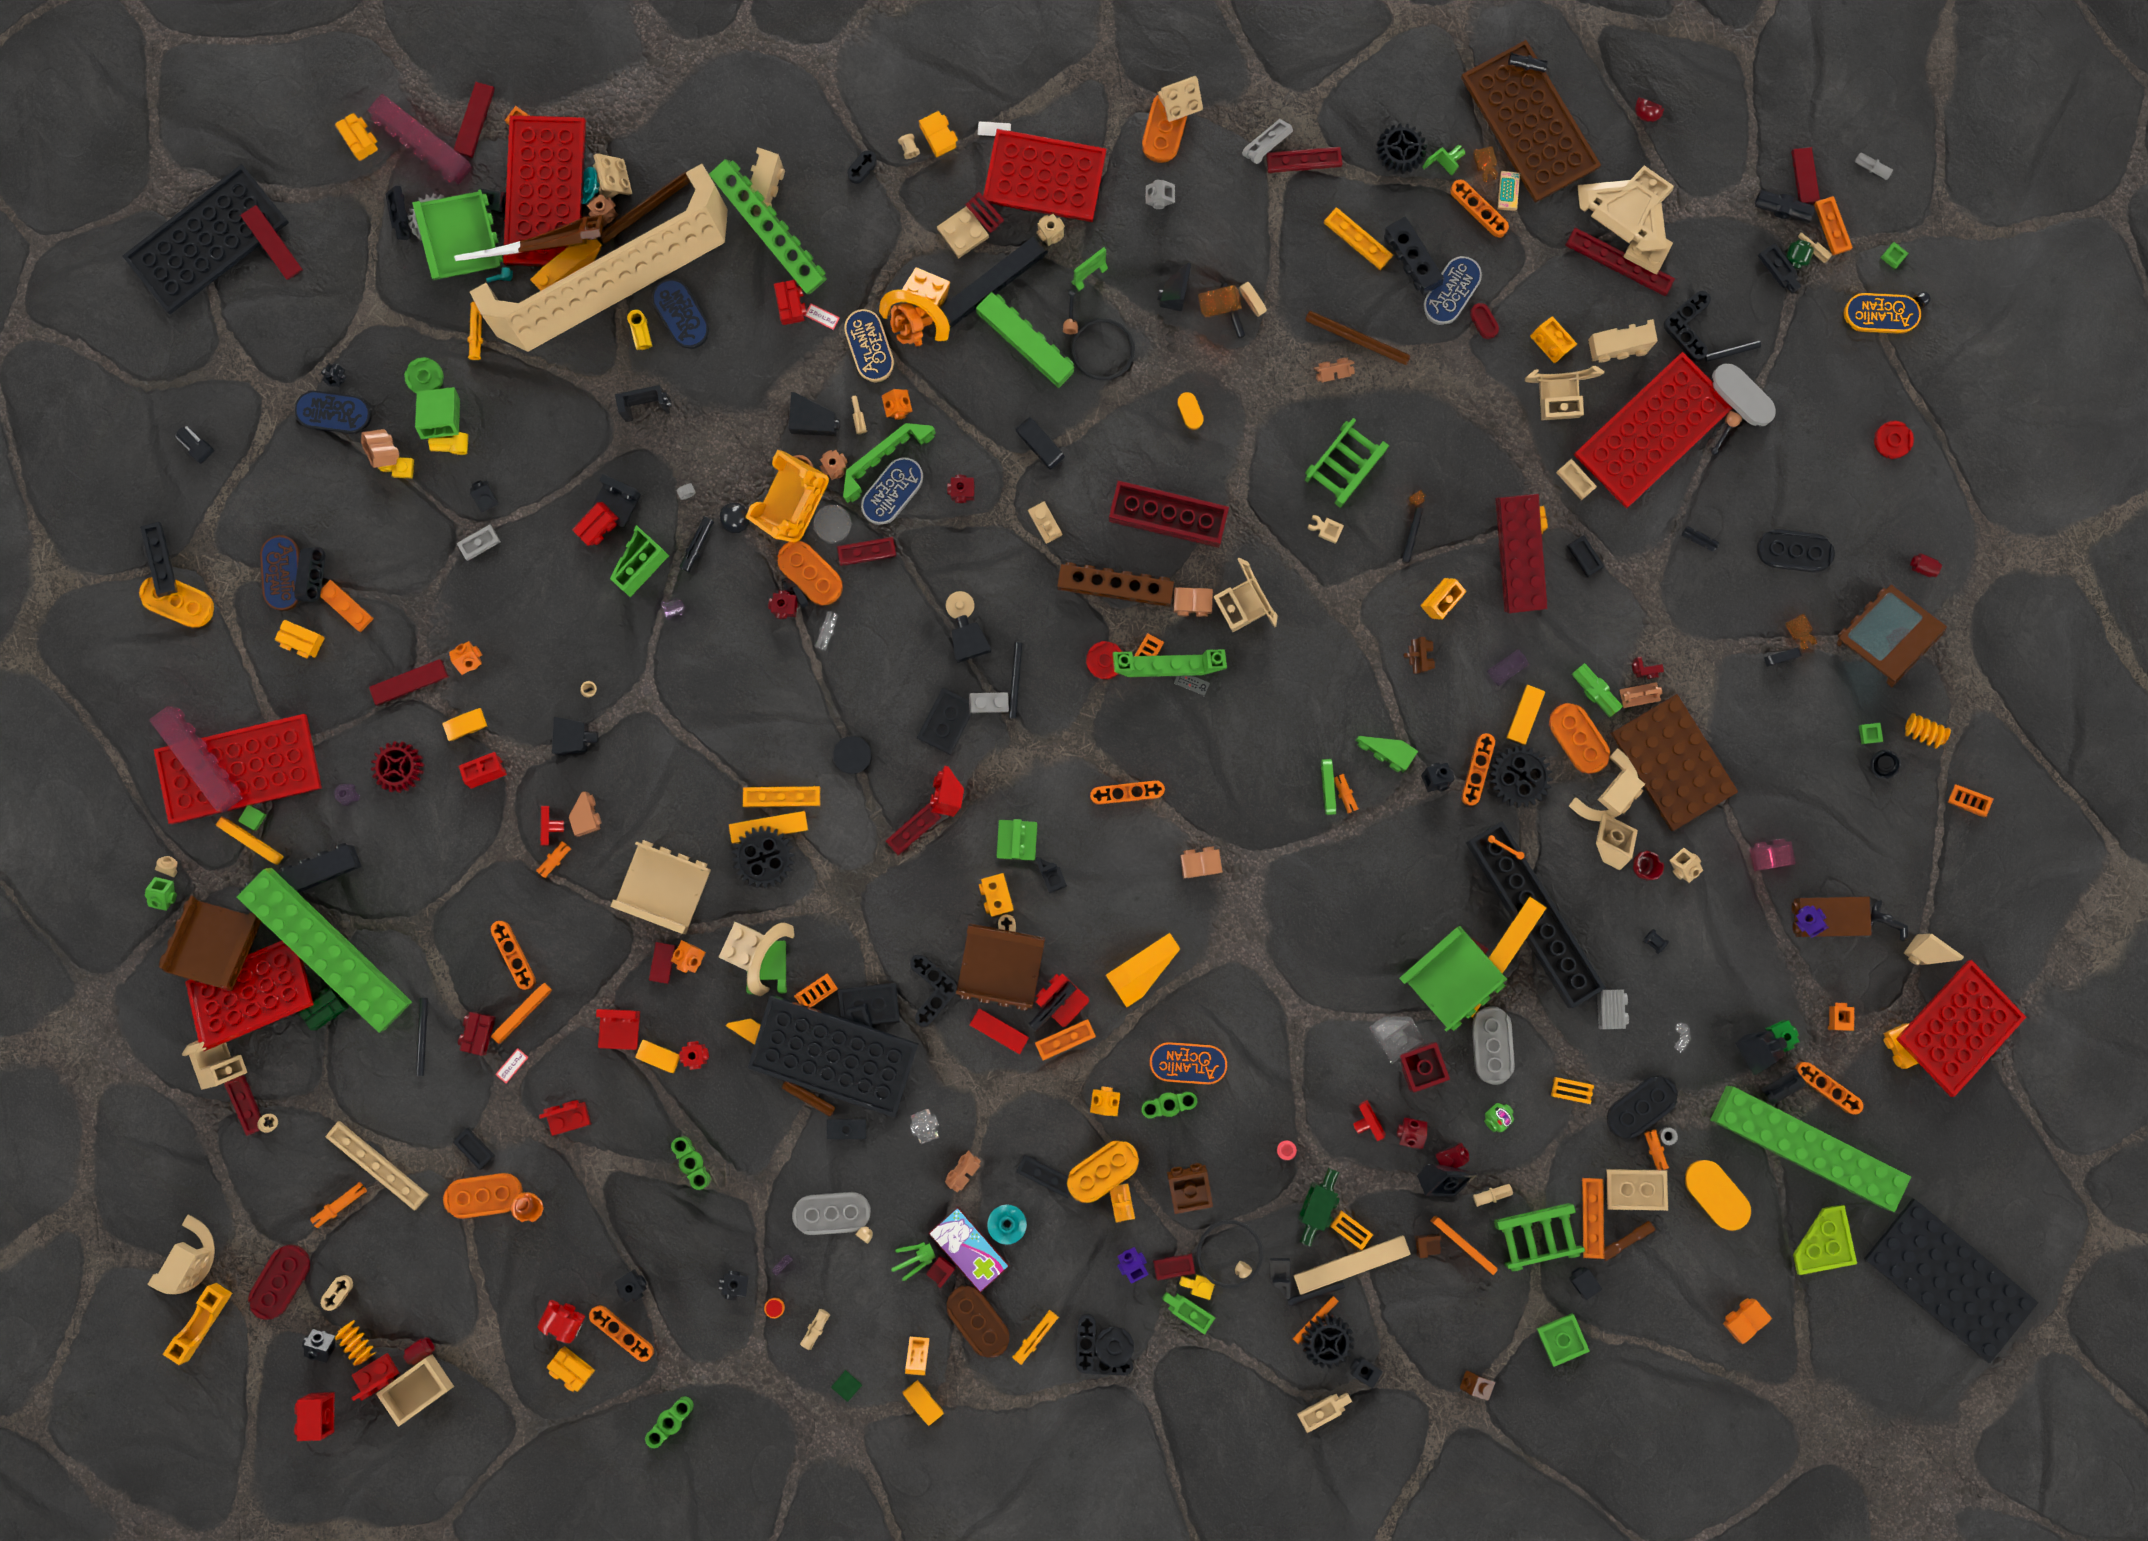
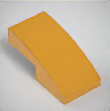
M481 708L442 723L448 741H454L487 726Z
M642 1040L635 1057L670 1073H674L680 1059L679 1054L647 1040Z
M919 1380L902 1392L928 1426L944 1414L943 1409L934 1401Z

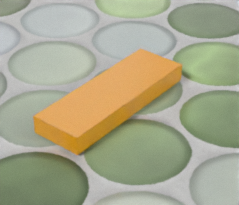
M1526 685L1506 737L1507 739L1522 745L1526 744L1545 691Z

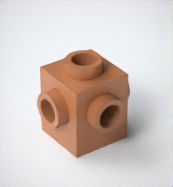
M602 194L593 197L587 205L591 211L588 213L589 216L603 215V227L618 216L614 209L616 206L609 197L605 198Z
M830 450L822 455L823 458L820 459L822 465L819 467L825 475H829L831 480L838 479L845 474L847 470L845 464L848 462L843 453L839 455L837 450L833 452Z

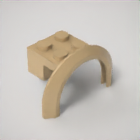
M1592 366L1589 369L1562 374L1537 373L1539 370H1534L1525 378V382L1539 383L1541 420L1580 418L1584 415L1583 396H1579V380L1601 376L1604 374V371L1597 366Z
M1238 558L1247 581L1233 589L1230 587L1215 595L1214 599L1232 632L1264 615H1267L1275 628L1278 619L1276 612L1273 611L1262 592L1248 561Z
M1618 748L1609 756V759L1617 764L1622 771L1598 799L1608 810L1599 811L1591 809L1578 798H1574L1569 807L1581 817L1591 821H1601V817L1605 813L1615 818L1622 813L1624 814L1630 808L1634 798L1637 799L1642 794L1643 790L1641 788L1645 784L1638 778L1637 771L1629 758Z
M734 922L719 958L748 971L747 986L749 991L755 995L762 996L770 990L769 987L762 985L760 981L762 960L770 946L777 939L784 936L793 938L794 928L790 924L779 923L763 935L752 928Z
M197 1040L188 1044L182 1053V1056L189 1055L201 1090L218 1086L247 1073L242 1056L231 1057L226 1042L203 1051L206 1049V1047L202 1048L204 1042L199 1043Z
M187 1215L182 1226L193 1231L200 1238L204 1248L196 1250L184 1242L174 1245L159 1273L153 1274L148 1283L149 1286L162 1293L180 1294L195 1288L204 1280L213 1264L215 1254L213 1237L209 1229L201 1221L190 1215Z

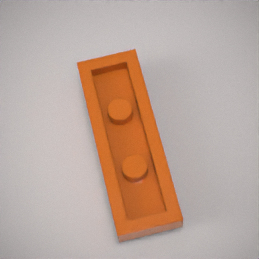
M1834 196L1816 201L1814 203L1815 210L1832 256L1850 251L1853 247Z
M329 580L321 589L320 597L359 632H362L374 619L332 580Z
M1087 1019L1037 1041L1035 1044L1042 1060H1045L1096 1036Z

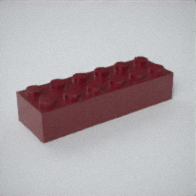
M1118 481L1109 514V522L1219 548L1229 507Z
M1539 494L1495 498L1504 612L1516 613L1548 609Z

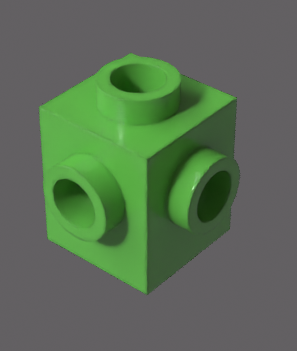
M157 877L153 878L145 889L148 907L167 911L170 905L176 901L177 897L173 881Z

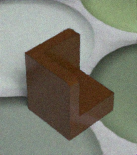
M1441 1235L1415 1236L1417 1256L1419 1258H1428V1255L1440 1254Z

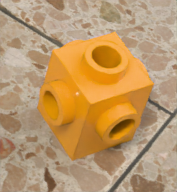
M1101 1086V1090L1093 1089L1090 1113L1117 1116L1120 1093L1113 1092L1111 1087Z

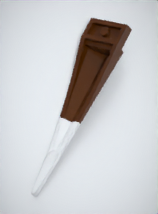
M603 215L583 217L565 226L523 241L456 255L454 258L455 261L587 244V239L594 240L601 237L604 224Z

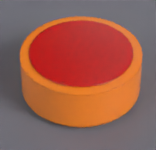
M776 1297L769 1299L764 1307L766 1315L770 1318L780 1317L785 1310L784 1302Z

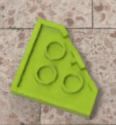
M1844 1205L1822 1208L1793 1254L1798 1275L1857 1264Z

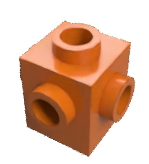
M893 389L882 395L886 417L900 420L912 412L908 390Z
M470 641L458 645L449 652L451 662L461 675L475 670L482 664L480 659L482 654L477 646L473 647Z
M681 940L671 961L677 964L676 968L682 972L687 973L689 970L696 973L706 952Z

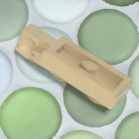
M1348 1393L1339 1397L1337 1394L1330 1395L1297 1413L1308 1433L1342 1415V1412L1345 1411L1344 1406L1351 1403L1352 1400Z

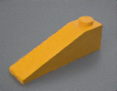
M587 239V244L569 246L542 267L530 280L542 291L594 262L602 244L597 239Z
M1170 933L1106 974L1107 979L1126 1008L1145 995L1180 950Z

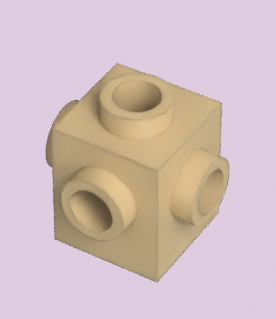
M1054 214L1046 215L1039 220L1037 234L1048 246L1053 243L1055 244L1064 237V223L1060 218H1056Z
M1685 848L1670 859L1674 868V875L1680 880L1683 878L1688 883L1698 877L1703 871L1700 865V858Z

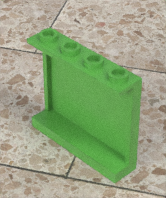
M481 190L426 202H412L433 280L501 267L500 262H503L502 255L455 261L454 258L456 255L496 248L495 244L498 243L496 232H492L490 226L494 224L492 215L487 213L485 207L489 205L487 195L482 194Z

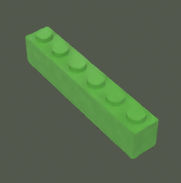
M991 292L976 307L977 314L1058 388L1074 373V363L1068 357L1064 358L1060 355V350L1055 345H1049L1046 342L1045 336L1040 332L1036 333L1032 329L1031 323L1026 319L1022 320L1018 316L1019 313L1013 307L1009 308L999 294L995 295Z

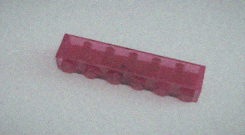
M381 94L368 109L372 116L370 119L378 126L382 124L386 127L385 131L392 137L396 135L400 138L399 142L407 149L409 147L414 149L413 153L421 160L423 158L428 160L427 164L435 171L438 169L442 171V176L449 182L453 180L459 184L472 169V166L464 157L385 95Z
M165 707L149 719L214 809L218 812L227 811L243 799L239 794L241 792L240 789L228 779L229 774L218 766V759L207 751L206 743L194 733L196 732L195 728L183 718L185 717L184 713L178 707Z

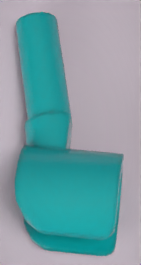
M502 268L500 275L486 278L487 283L496 280L511 281L513 271L510 268Z

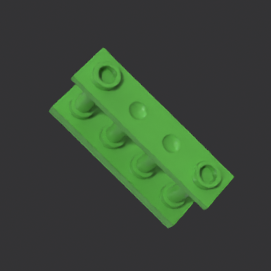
M1354 418L1350 422L1346 421L1340 428L1341 434L1315 466L1311 465L1305 472L1307 475L1305 481L1308 483L1314 477L1335 494L1337 500L1334 504L1340 508L1389 447L1384 441L1380 446L1373 444L1352 428L1356 421ZM1347 433L1370 450L1372 456L1368 460L1362 459L1341 442ZM1335 448L1359 465L1360 471L1357 474H1351L1329 457ZM1323 463H1326L1347 480L1349 484L1345 489H1340L1317 471Z
M1567 1203L1494 1220L1495 1228L1502 1230L1505 1234L1511 1261L1505 1262V1267L1511 1269V1271L1522 1270L1525 1265L1564 1256L1575 1258L1580 1256L1581 1252H1585L1584 1247L1576 1246L1569 1220L1570 1214L1576 1213L1574 1205ZM1559 1217L1562 1220L1568 1248L1558 1251L1550 1224L1551 1218ZM1540 1221L1542 1223L1549 1253L1538 1255L1531 1229L1533 1222ZM1520 1225L1524 1229L1530 1257L1523 1259L1518 1258L1512 1233L1513 1227Z

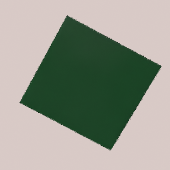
M845 1370L831 1388L848 1402L862 1384Z

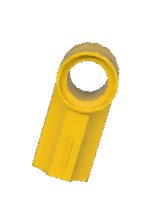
M632 310L628 314L627 320L631 327L636 350L649 349L652 347L647 319L641 311ZM636 317H642L640 323H633Z
M459 432V435L429 438V450L466 455L468 450V434Z

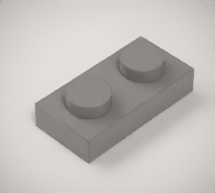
M488 525L458 542L457 545L465 559L469 561L501 541L493 527Z
M970 693V713L1009 712L1008 693Z

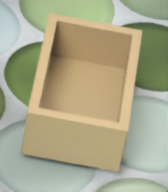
M432 1354L376 1393V1395L399 1427L452 1389L454 1385Z

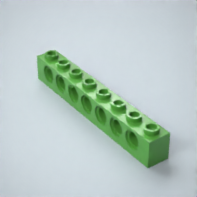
M725 159L709 173V176L805 293L811 294L827 280L824 276L826 274L821 266H816L812 260L814 258L807 250L804 251L800 247L801 242L795 235L791 236L786 223L777 219L775 216L777 215L776 211L770 205L767 206L763 200L765 198L758 190L755 192L751 187L752 182L747 176L743 177L739 172L740 167L733 160ZM732 176L736 177V184L734 186H731L729 183ZM744 191H747L749 194V198L746 201H743L741 197ZM756 206H759L761 208V213L759 216H755L754 214V208ZM768 221H772L773 223V229L771 231H768L766 229V223ZM783 235L786 241L783 246H780L778 238ZM793 250L798 254L795 261L790 258V253ZM805 265L810 268V273L807 276L802 272Z

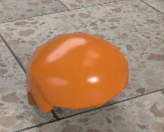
M523 1192L514 1197L510 1209L512 1215L520 1222H534L542 1215L544 1207L537 1195L531 1192Z

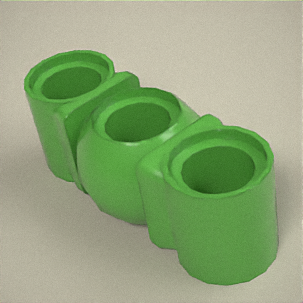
M1190 1091L1177 1094L1166 1092L1159 1098L1145 1101L1141 1106V1111L1147 1118L1162 1115L1173 1117L1180 1111L1193 1109L1197 1104V1098ZM1186 1095L1193 1097V1103L1190 1106L1183 1104V1098ZM1168 1099L1174 1101V1108L1171 1110L1164 1108V1102ZM1147 1104H1153L1156 1107L1153 1114L1145 1112Z
M686 1136L673 1140L671 1149L676 1154V1158L679 1159L680 1170L688 1175L687 1178L690 1180L691 1186L696 1190L707 1187L711 1180L710 1175L706 1172L705 1166L703 1167L702 1156L694 1151L695 1148L692 1146L691 1140ZM680 1140L686 1144L684 1151L679 1150L677 1147V1143ZM688 1158L695 1160L694 1168L687 1166ZM697 1175L704 1177L705 1183L703 1185L697 1184Z
M681 1397L670 1409L660 1413L657 1423L645 1437L646 1444L650 1448H658L665 1439L680 1430L682 1421L693 1410L694 1404L691 1398ZM679 1403L687 1405L688 1409L686 1412H682L679 1409ZM671 1418L674 1421V1426H667L665 1419ZM652 1433L659 1434L660 1441H654Z

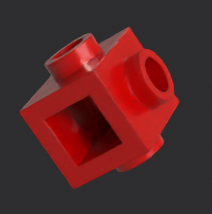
M699 1041L687 1042V1046L682 1047V1051L679 1052L680 1062L684 1064V1067L689 1066L690 1070L700 1069L701 1064H707L709 1059L708 1048H705V1044L699 1045ZM691 1052L695 1053V1059H691Z

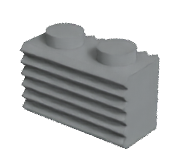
M1602 990L1597 993L1599 1029H1626V1025L1629 1024V1015L1625 1013L1628 996L1627 993H1624V990Z

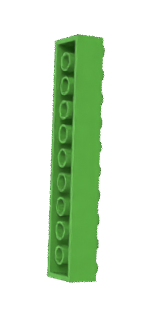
M263 869L237 896L250 911L379 1033L386 1030L412 1003L403 992L274 869Z
M1726 1086L1710 1121L1888 1211H1896L1911 1179V1176L1733 1086Z

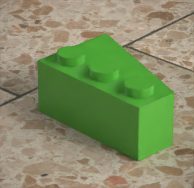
M637 525L631 541H628L626 545L627 549L623 557H620L610 578L629 597L669 557Z

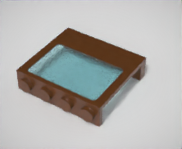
M1890 585L1887 589L1883 588L1877 594V599L1874 602L1870 601L1863 609L1865 612L1861 616L1856 615L1851 621L1852 625L1848 629L1844 628L1838 634L1837 645L1839 647L1843 643L1886 675L1888 677L1886 683L1893 687L1944 635L1947 626L1893 585Z

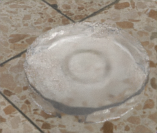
M824 506L815 515L814 530L819 538L825 542H840L851 531V518L841 506Z

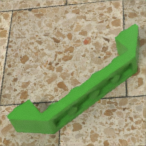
M905 423L846 470L843 497L847 503L850 501L854 502L861 496L862 490L854 480L855 478H861L866 473V469L870 466H876L881 461L880 458L885 454L890 455L896 449L895 446L900 442L901 444L905 443L911 434L921 445L924 442L926 444L935 437L934 434H936L934 427Z
M1225 649L1206 650L1203 655L1133 656L1132 652H1113L1114 672L1127 677L1205 675L1227 668Z

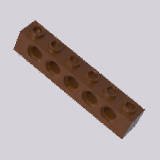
M1066 562L1065 565L1061 564L1057 590L1170 607L1174 581H1170V578L1159 577V579L1151 578L1152 576L1148 574L1135 576L1129 571L1116 573L1110 568L1096 570L1094 566L1084 565L1083 568L1077 567V564ZM1081 574L1084 579L1081 582H1075L1073 576ZM1100 577L1103 582L1100 585H1094L1092 579ZM1113 580H1119L1121 586L1113 588L1110 583ZM1131 583H1138L1140 589L1133 591L1129 585ZM1154 585L1158 587L1159 591L1156 594H1152L1148 591V588Z

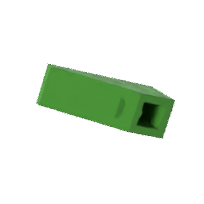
M1358 736L1355 740L1361 749L1365 751L1369 749L1374 753L1373 756L1382 762L1384 760L1390 763L1389 767L1396 772H1404L1418 753L1416 749L1402 740Z

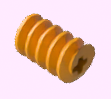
M1915 713L1910 715L1905 726V736L1908 737L1912 732V739L1915 740L1920 736L1919 742L1921 743L1927 739L1926 745L1928 746L1934 742L1933 748L1935 749L1939 745H1944L1951 733L1950 728L1937 725L1934 721L1930 723L1929 719H1923L1922 716H1916Z
M353 1320L338 1331L335 1340L342 1339L339 1346L347 1345L344 1353L351 1352L348 1358L349 1360L356 1358L353 1365L357 1366L368 1360L376 1352L370 1353L373 1346H365L369 1341L368 1339L361 1341L364 1333H356L360 1327L352 1328L355 1322Z

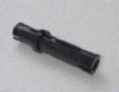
M703 516L689 548L685 549L686 554L679 565L680 569L690 573L696 558L700 556L699 552L714 524L712 519Z
M1067 981L1058 993L1055 992L1052 995L1053 998L1029 1022V1025L1038 1032L1060 1006L1066 1004V1000L1077 988L1070 981Z

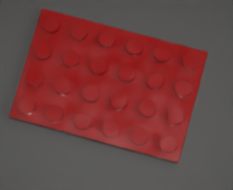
M997 129L983 196L990 204L1093 222L1107 149Z
M283 941L247 955L232 991L193 980L185 981L198 1042H204L202 1048L206 1047L203 1051L314 1005L303 960Z
M1969 960L1902 1031L1896 1040L1950 1097H1954L2023 1022L2026 1016L1972 960Z

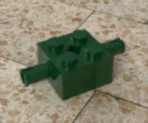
M1328 1168L1322 1184L1311 1183L1298 1219L1306 1225L1300 1240L1301 1243L1312 1246L1317 1230L1324 1231L1325 1227L1329 1228L1332 1221L1330 1214L1332 1209L1337 1208L1340 1199L1337 1197L1338 1193L1333 1189L1340 1172Z

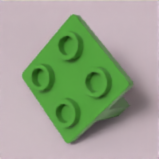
M1014 819V821L999 820L997 858L1035 860L1037 822Z

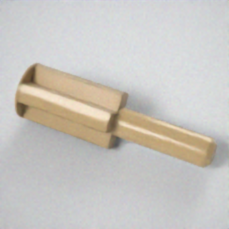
M1803 233L1798 235L1801 240L1812 243L1811 246L1814 248L1813 254L1823 263H1826L1831 258L1832 254L1818 242L1815 244Z
M852 396L856 434H864L867 430L863 412H860L857 396Z

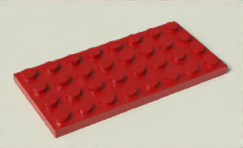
M510 115L504 245L547 233L582 218L585 118ZM568 247L503 255L504 265L545 266Z
M1682 352L1576 451L1574 456L1627 509L1733 407L1717 393L1713 382Z
M306 714L154 749L168 824L180 823L247 807L248 805L322 789ZM199 750L200 752L204 750L207 754V763L204 769L199 771L198 769L196 770L198 764L202 765L203 755H199Z

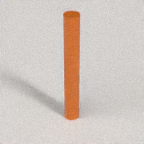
M1333 1296L1311 1320L1314 1323L1317 1322V1316L1322 1320L1324 1314H1328L1339 1301ZM1309 1321L1305 1326L1311 1327L1312 1325ZM1305 1326L1293 1338L1297 1344L1304 1339L1302 1333H1308L1305 1330Z

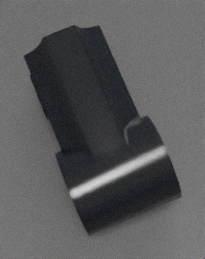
M185 426L177 431L175 437L200 464L215 451L190 427Z

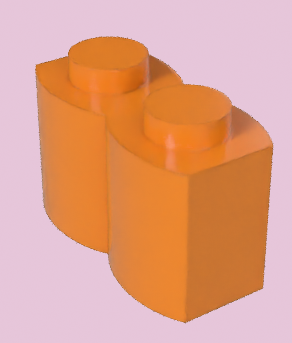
M1753 1298L1743 1300L1739 1305L1738 1311L1730 1312L1725 1317L1726 1320L1723 1323L1733 1337L1741 1344L1751 1339L1757 1331L1762 1329L1772 1319L1759 1302Z

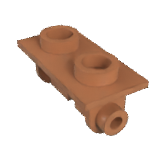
M1348 358L1337 359V363H1319V367H1314V370L1319 372V374H1316L1317 381L1323 383L1335 380V372H1337L1338 379L1350 377L1351 374H1355L1354 367H1350V364H1354V361L1348 360Z
M1657 682L1619 690L1623 708L1661 701L1660 694H1662V688L1658 687Z
M968 1151L961 1156L955 1169L948 1173L945 1183L956 1192L962 1190L970 1180L965 1174L968 1173L973 1176L980 1167L981 1160L976 1156L974 1157Z

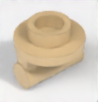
M170 856L161 857L157 860L155 870L175 877L177 874V861Z

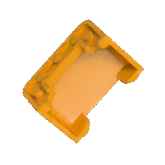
M777 450L773 457L772 465L778 470V473L764 502L752 504L745 518L775 539L797 542L804 535L828 485L829 478L821 471L790 454Z

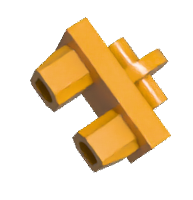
M1128 1183L1118 1185L1110 1190L1115 1221L1121 1222L1135 1219Z

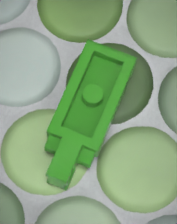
M1166 1292L1162 1297L1165 1302L1170 1304L1168 1309L1174 1315L1203 1334H1206L1215 1320L1213 1315L1178 1293L1174 1297Z

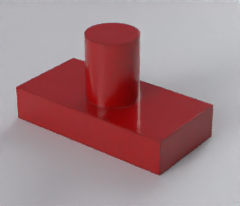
M541 806L540 846H548L549 832H564V821L549 820V806Z
M1368 1100L1360 1103L1359 1108L1364 1118L1353 1123L1356 1132L1360 1134L1371 1129L1377 1141L1383 1139L1386 1133Z

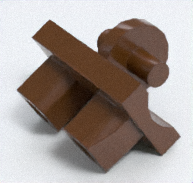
M1425 637L1411 640V646H1408L1409 653L1403 654V658L1409 659V664L1413 665V674H1420L1434 669L1435 662L1433 659H1427L1426 653L1433 651V641L1426 640Z

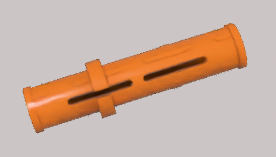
M358 1182L333 1203L325 1205L321 1212L310 1218L312 1224L316 1222L314 1226L319 1228L330 1218H335L338 1212L367 1192L365 1186L360 1189L363 1184Z

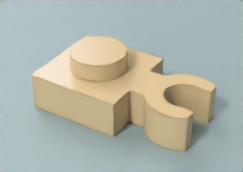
M1313 515L1312 520H1315L1317 525L1312 526L1309 524L1308 529L1311 531L1319 530V537L1336 544L1344 525L1329 518L1322 522L1320 517Z

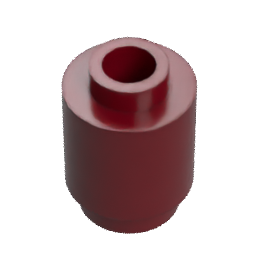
M1922 553L1918 556L1915 555L1910 563L1912 571L1929 578H1936L1942 568V564L1937 559Z
M428 1337L420 1338L404 1350L405 1354L403 1357L409 1365L415 1366L426 1357L432 1355L435 1346Z

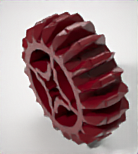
M393 741L392 745L386 743V749L380 747V754L374 753V756L378 758L371 761V763L375 764V767L370 769L376 772L372 777L378 779L376 784L382 785V789L386 790L389 788V792L393 793L396 790L398 793H401L403 789L409 791V785L415 787L414 780H421L417 776L418 773H424V771L419 770V767H423L424 763L418 761L423 757L417 755L419 751L418 749H413V745L408 744L406 746V742L401 741L399 744L397 741ZM396 752H404L406 754L398 759L392 757V754ZM387 761L388 767H387V769L384 771V765H385V762ZM395 763L400 764V771L395 770ZM411 763V769L408 773L407 767ZM396 775L403 777V780L399 782H391L389 779Z

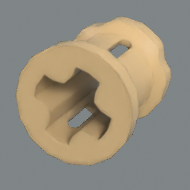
M906 134L898 139L899 144L903 147L905 159H911L920 154L919 148L915 145L913 134Z

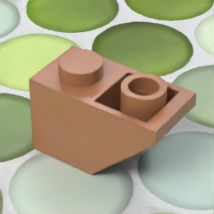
M588 792L580 794L569 815L575 836H582L600 830L601 818L598 813H595V799Z

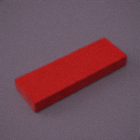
M980 1008L970 1023V1026L1018 1054L1021 1053L1029 1039L1025 1034Z

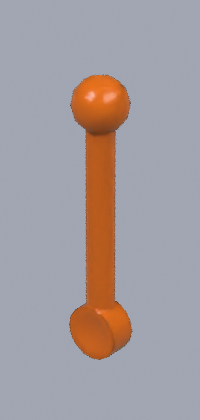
M1490 835L1488 837V841L1490 843L1494 842L1495 844L1501 846L1507 851L1513 853L1514 855H1516L1517 859L1520 860L1524 858L1523 852H1517L1513 850L1512 848L1496 840L1493 835Z

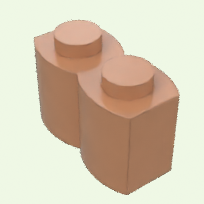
M385 429L362 432L361 444L373 468L396 465L399 451L393 445L392 436Z
M1174 588V613H1177V616H1189V613H1196L1197 617H1208V614H1212L1213 589Z
M1214 847L1203 848V852L1195 853V849L1186 850L1184 855H1180L1183 879L1222 873L1219 849L1214 850Z

